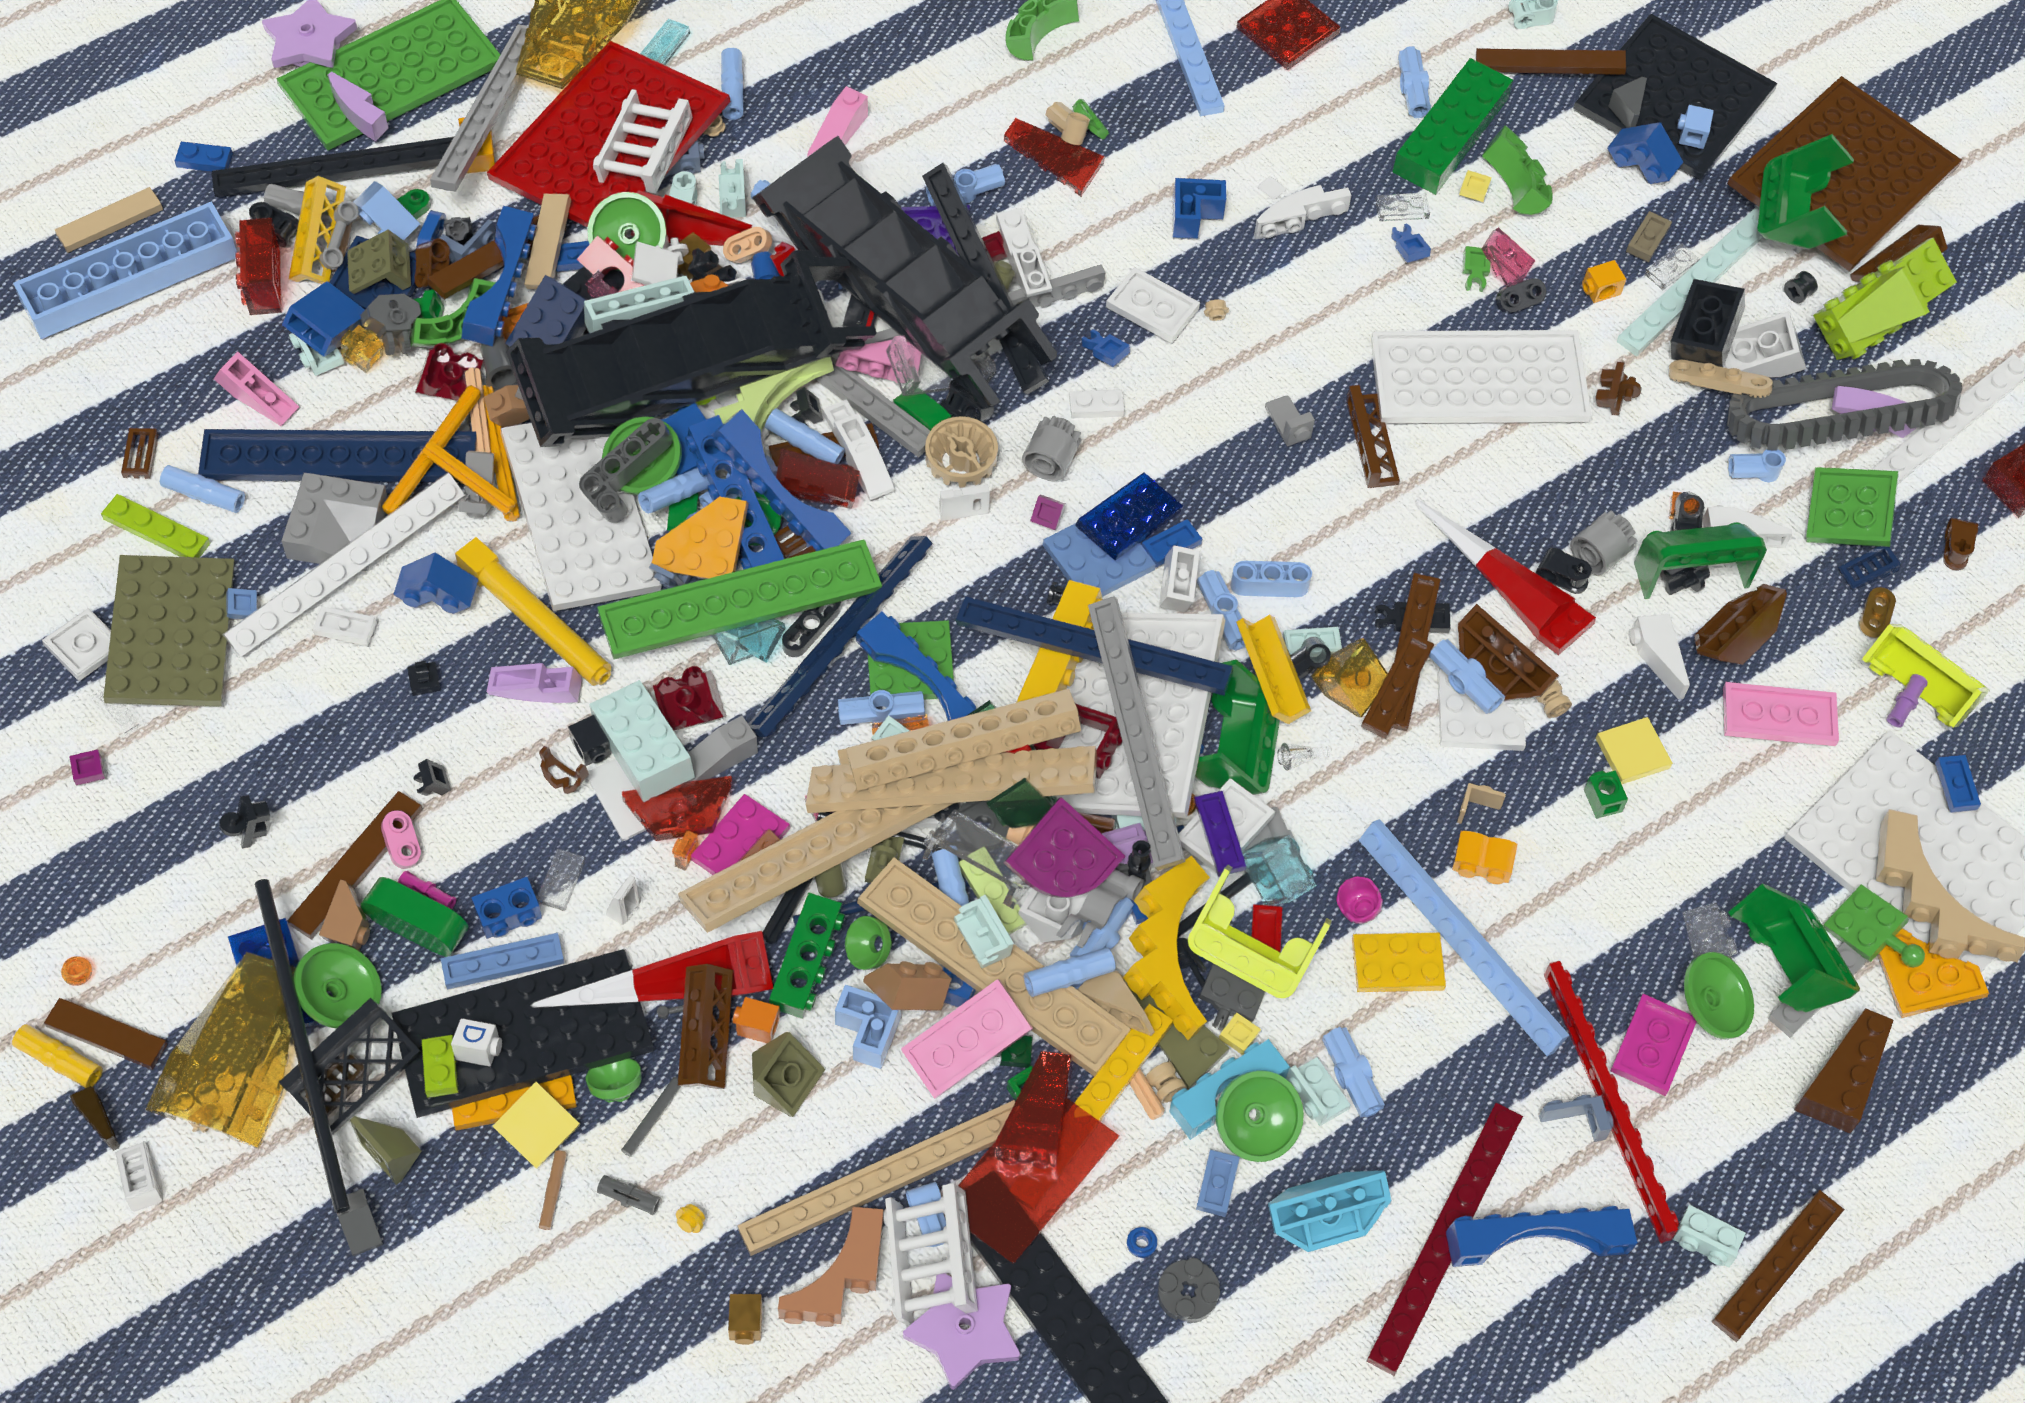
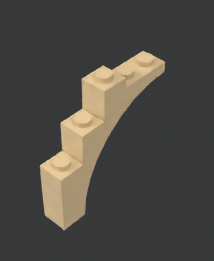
M1889 809L1880 827L1876 881L1890 886L1905 887L1903 913L1915 921L1931 923L1929 952L1944 958L1958 959L1965 950L1975 955H1987L2006 962H2018L2025 951V937L2006 932L1983 921L1952 897L1934 875L1923 854L1918 835V816Z

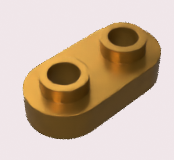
M1883 587L1874 588L1866 599L1859 625L1861 631L1869 637L1878 638L1891 622L1896 597L1889 589Z

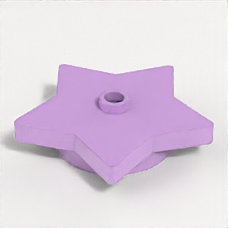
M307 0L293 14L262 20L264 30L275 41L271 58L274 68L289 64L303 66L310 62L332 68L334 66L336 50L340 48V42L357 29L355 19L328 14L318 0Z
M945 1273L936 1275L933 1294L950 1290V1287H952V1277ZM1003 1284L976 1288L977 1312L966 1314L952 1303L931 1307L903 1331V1338L935 1354L949 1386L953 1390L977 1367L985 1363L1017 1361L1020 1358V1352L1003 1322L1011 1285ZM966 1324L969 1325L970 1328L967 1330H963L959 1326Z

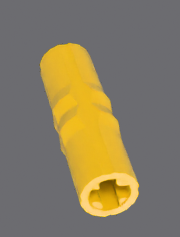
M28 1024L22 1025L13 1037V1047L85 1088L95 1086L102 1075V1066Z

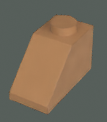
M518 385L505 386L484 397L489 419L502 426V428L516 426L530 419L524 401L515 397Z
M340 880L319 936L328 942L347 945L359 951L361 945H365L369 938L370 928L368 927L370 923L360 907V901L354 888L346 881Z

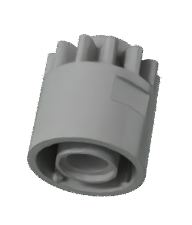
M1045 416L1039 422L1022 455L1023 465L1030 473L1047 481L1061 480L1082 441L1079 438L1081 432L1074 431L1076 426L1064 418L1052 416L1050 420Z
M1609 511L1608 513L1604 512L1592 522L1591 526L1586 527L1571 540L1570 547L1573 556L1587 561L1592 568L1591 574L1599 576L1635 548L1634 544L1638 540L1633 537L1636 532L1631 523L1622 517L1621 514L1615 516L1613 511Z

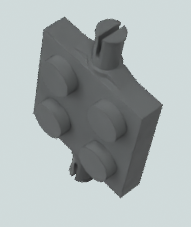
M1212 963L1198 998L1212 1004L1218 1010L1212 1026L1217 1028L1219 1025L1218 1030H1223L1229 1016H1234L1236 1013L1252 1023L1261 1005L1265 991Z

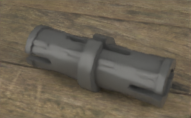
M603 1175L597 1187L598 1194H603L620 1201L621 1205L626 1208L632 1206L652 1216L656 1214L661 1203V1197L637 1189L636 1184L631 1182L625 1184L607 1175Z

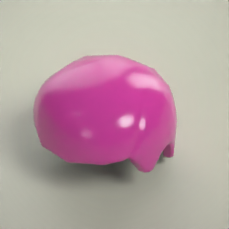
M1355 876L1347 879L1339 887L1336 898L1342 914L1350 922L1356 924H1364L1374 920L1382 909L1383 899L1379 889L1371 879Z

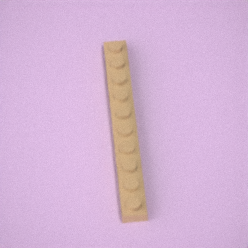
M1015 1100L739 1224L737 1225L738 1231L750 1256L755 1255L852 1210V1207H860L1020 1134L1028 1129V1125Z

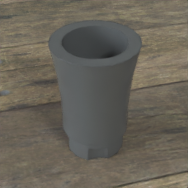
M503 333L501 337L496 336L493 346L481 344L480 348L485 366L486 384L494 389L517 384L506 353L510 346L505 344L507 340L504 338Z

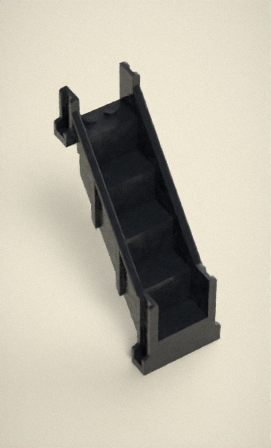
M839 136L828 141L752 197L765 217L773 216L776 218L798 250H809L815 257H845L849 261L850 267L835 281L969 392L982 409L995 406L1001 401L970 357L974 353L979 356L989 349L988 343L995 338L998 341L1010 332L1032 351L1041 365L1049 363L1057 357L1056 350L1036 322L1039 313L1029 298L1018 302L1008 310L1003 301L994 294L983 276L962 260L947 240L942 236L938 239L908 216L893 196L886 191L881 194L853 170L849 164L852 155Z
M794 250L780 264L784 276H773L772 279H747L712 292H693L682 296L684 300L682 302L633 319L605 322L601 324L603 328L601 330L560 344H545L541 338H518L506 353L540 447L562 446L565 442L564 439L609 437L617 427L631 419L655 417L826 357H832L834 354L846 350L861 349L868 338H873L876 335L875 326L832 327L815 282L821 280H837L850 267L849 261L845 257H815L809 250Z

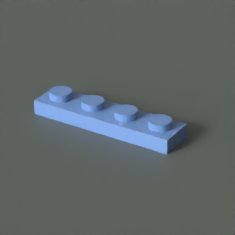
M558 933L440 958L447 990L565 964Z

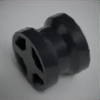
M1807 271L1799 272L1795 279H1790L1784 285L1786 295L1795 303L1803 302L1807 296H1811L1818 289L1816 279Z

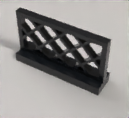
M372 998L368 999L312 1051L318 1078L321 1076L319 1084L325 1107H339V1117L330 1125L332 1135L422 1053L389 1017L386 1011ZM383 1019L389 1025L388 1038H372L373 1027ZM394 1032H395L400 1038H393V1037H394ZM356 1043H366L365 1059H349L350 1048ZM372 1043H387L386 1059H371ZM393 1043H405L411 1049L403 1059H392ZM333 1064H343L342 1081L327 1080V1070ZM349 1064H364L363 1081H348ZM370 1064H385V1075L379 1081H369ZM296 1065L279 1083L311 1116L308 1102L301 1095L305 1089L299 1065ZM326 1085L341 1086L340 1102H325ZM347 1086H362V1097L356 1102H346Z

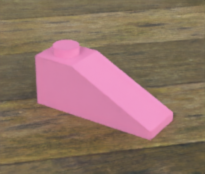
M846 86L833 102L807 156L836 136H839L846 145L868 117V96Z
M238 351L214 377V380L234 398L280 426L300 407Z

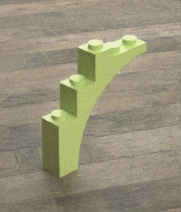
M826 357L739 387L741 393L736 394L738 402L715 409V416L719 415L724 424L733 414L743 409L762 432L769 415L784 399L813 379L834 371L831 357Z

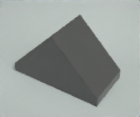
M1645 77L1638 78L1613 90L1609 108L1626 128L1636 127L1647 80Z
M360 1189L347 1194L350 1209L343 1213H337L352 1256L382 1246L383 1244L364 1190Z

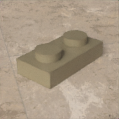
M1649 211L1630 241L1626 252L1650 262L1670 229L1672 221Z

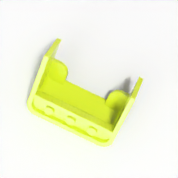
M1889 624L1862 658L1864 662L1871 663L1869 668L1883 677L1886 673L1896 678L1905 686L1913 674L1923 676L1928 683L1920 697L1936 708V711L1939 713L1937 718L1948 727H1959L1990 692L1984 684L1901 624Z
M1227 865L1189 934V947L1197 955L1277 998H1287L1295 992L1332 920L1326 918L1313 943L1303 938H1293L1285 944L1281 953L1229 925L1234 916L1235 907L1229 898L1220 894L1233 868Z

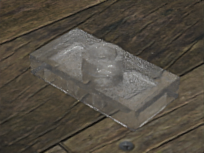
M557 849L537 896L538 904L562 911L566 910L585 864L584 856Z

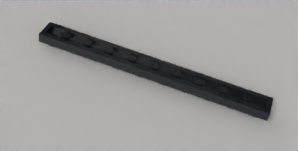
M454 137L212 171L213 192L215 197L265 191L269 184L285 188L305 185L306 181L317 176L335 181L438 166Z
M943 162L922 175L923 180L960 258L983 276L997 298L1001 299L1009 310L1014 305L948 166ZM1010 332L999 339L1025 394H1029L1049 382L1042 365L1027 346Z

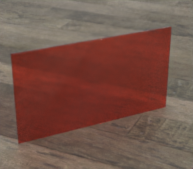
M1045 1083L958 1185L966 1194L969 1231L1014 1264L1120 1135Z

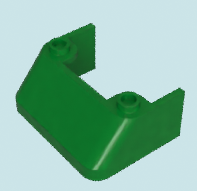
M1833 134L1775 157L1765 166L1757 226L1758 232L1765 239L1811 249L1847 235V230L1825 206L1810 212L1811 194L1827 187L1832 171L1854 162L1853 157Z
M1739 522L1723 526L1667 532L1653 531L1643 540L1634 565L1644 599H1650L1662 570L1734 562L1737 564L1743 587L1746 589L1750 587L1767 549L1762 537L1747 525Z
M1237 659L1222 662V664L1233 666V674L1225 696L1216 693L1212 695L1214 708L1224 716L1218 753L1199 757L1195 776L1208 787L1221 789L1231 778L1252 795L1266 793L1270 786L1280 720L1272 716L1258 678Z
M1762 883L1728 912L1731 917L1748 925L1750 928L1748 933L1753 941L1759 945L1763 943L1771 948L1792 986L1778 996L1780 1002L1793 1007L1796 1011L1808 1013L1850 999L1860 991L1857 981L1817 915L1805 903Z

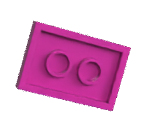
M743 794L691 854V861L714 875L736 864L765 830L770 829L781 840L790 830V824L746 794Z
M1642 994L1610 1072L1666 1096L1696 1025L1695 1019L1684 1011Z

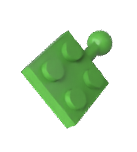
M1862 884L1823 924L1824 929L1842 943L1848 944L1869 962L1886 945L1901 954L1902 962L1908 967H1918L1925 960V952L1920 946L1916 944L1907 945L1895 937L1909 922L1908 916Z

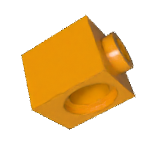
M1613 260L1587 268L1584 280L1582 281V287L1593 303H1597L1621 295L1626 278L1616 261Z

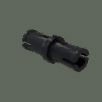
M1139 840L1133 844V850L1128 856L1127 862L1129 867L1128 876L1135 875L1143 880L1146 878V871L1151 864L1149 856L1151 852L1149 849L1151 847L1148 842Z

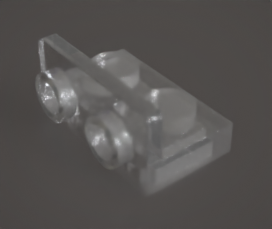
M1712 903L1682 912L1694 958L1708 952H1716L1727 956L1735 962L1734 954H1738L1734 938L1728 936L1727 928L1731 927V923L1726 910L1721 911L1717 903Z

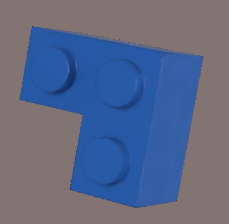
M1660 122L1621 129L1607 147L1618 167L1639 165L1649 184L1670 181L1683 163Z
M1175 178L1172 238L1198 239L1201 219L1223 220L1226 206V180Z
M434 552L402 566L393 595L403 600V603L410 607L416 608L433 601L441 606L444 611L455 614L470 608L478 579Z

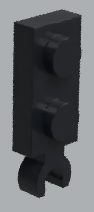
M1395 602L1393 609L1386 605H1377L1374 613L1383 614L1385 618L1376 619L1375 627L1384 628L1389 624H1394V631L1400 632L1407 602ZM1435 603L1429 632L1449 633L1451 629L1450 603Z

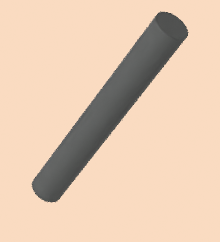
M672 1078L623 1146L621 1151L629 1157L633 1155L681 1088V1086H678V1078Z

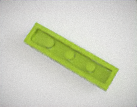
M119 494L114 496L101 513L103 520L179 557L200 558L211 544L208 537Z

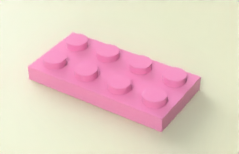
M1725 682L1723 686L1724 736L1836 746L1838 744L1836 692Z
M997 979L902 1047L901 1050L933 1098L936 1099L1033 1030V1027L1002 982Z

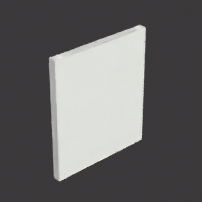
M616 758L588 770L587 780L622 841L629 840V838L690 810L677 786L643 802Z

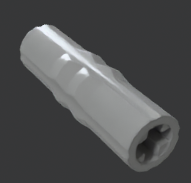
M269 184L264 193V202L275 208L300 215L304 192ZM326 210L322 213L321 220L331 223L332 219Z

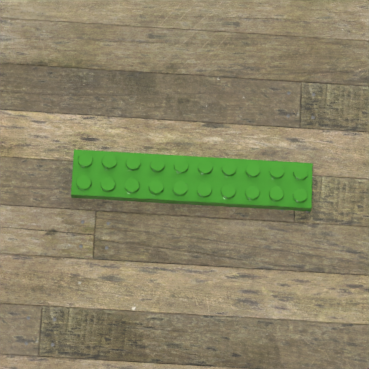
M863 539L609 603L597 608L613 660L871 594L881 588L882 584L866 541Z

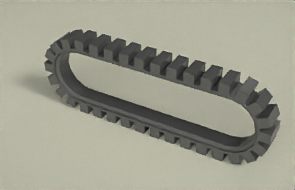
M1902 359L1895 360L1892 367L1888 362L1878 363L1877 370L1872 364L1862 366V372L1857 367L1847 368L1846 375L1842 370L1832 371L1831 377L1826 372L1817 373L1816 380L1811 375L1801 376L1800 382L1795 377L1786 378L1785 385L1780 380L1772 381V392L1769 396H1762V398L1757 396V398H1754V395L1751 397L1746 393L1741 395L1734 394L1729 404L1727 426H1729L1728 430L1731 435H1737V440L1743 444L1751 440L1750 447L1760 449L1763 444H1766L1767 450L1776 451L1779 444L1785 450L1795 449L1796 442H1798L1800 447L1810 446L1811 439L1814 440L1816 445L1826 443L1827 437L1832 442L1842 441L1843 434L1847 439L1857 438L1858 431L1863 437L1872 436L1874 429L1878 434L1888 433L1889 426H1891L1894 432L1904 430L1905 423L1910 429L1919 428L1920 421L1925 426L1935 425L1936 419L1942 423L1949 420L1950 416L1956 414L1962 392V383L1956 373L1950 374V368L1944 365L1936 368L1937 362L1927 360L1925 365H1921L1920 359H1910L1909 365H1906ZM1904 385H1918L1933 389L1940 394V396L1931 399L1780 424L1760 422L1748 415V413L1760 409L1832 398L1837 386L1874 391Z

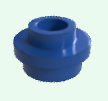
M1146 1227L1135 1228L1127 1237V1248L1135 1257H1149L1157 1248V1237L1152 1230ZM1140 1239L1145 1240L1147 1246L1141 1248L1136 1242Z

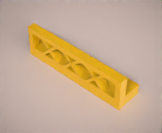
M320 176L306 181L288 279L295 282L309 279L320 284L330 281L331 269H327L321 264L323 272L322 276L311 272L312 265L315 260H319V256L322 253L316 244L317 237L323 235L327 242V248L329 246L336 225L334 211L344 201L346 186ZM326 187L337 191L336 200L332 204H330L325 195ZM326 210L332 219L331 226L328 228L324 226L321 220V215Z
M1269 614L1254 624L1244 618L1236 621L1272 716L1290 724L1311 712L1275 617Z

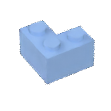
M376 181L353 201L358 208V216L369 225L374 223L381 229L378 234L389 229L402 240H405L420 225L383 185Z
M845 985L835 1008V1025L858 1032L853 1044L854 1061L881 1069L900 1022L901 1010H892L876 994Z

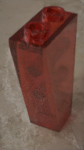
M1041 1051L995 1141L996 1160H1001V1162L1009 1165H1016L1018 1162L1031 1164L1033 1167L1040 1169L1057 1166L1072 1071V1056L1070 1054Z

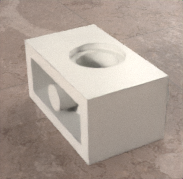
M1173 546L1165 556L1159 607L1186 612L1194 602L1200 551Z

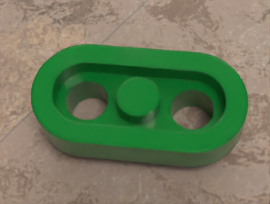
M421 189L410 190L397 199L416 220L427 213L431 207L428 193Z

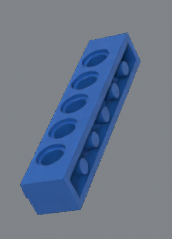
M717 415L689 426L688 436L685 437L690 452L695 451L699 461H696L699 473L702 477L706 476L710 485L707 486L711 499L714 501L718 497L726 498L730 494H736L741 500L749 503L746 519L750 520L752 525L744 528L740 545V552L743 557L740 559L743 570L784 560L747 475L735 468L733 465L734 460L727 452L724 453L719 450L718 453L711 455L704 450L707 446H715L718 449L712 434L723 425L720 416ZM718 470H725L730 476L726 479H721L715 473ZM751 543H759L763 550L753 552L748 546Z

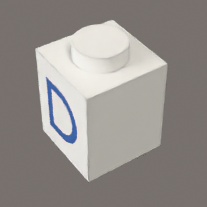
M461 1019L451 1046L456 1060L491 1066L494 1056H498L501 1051L502 1039L499 1038L496 1025Z

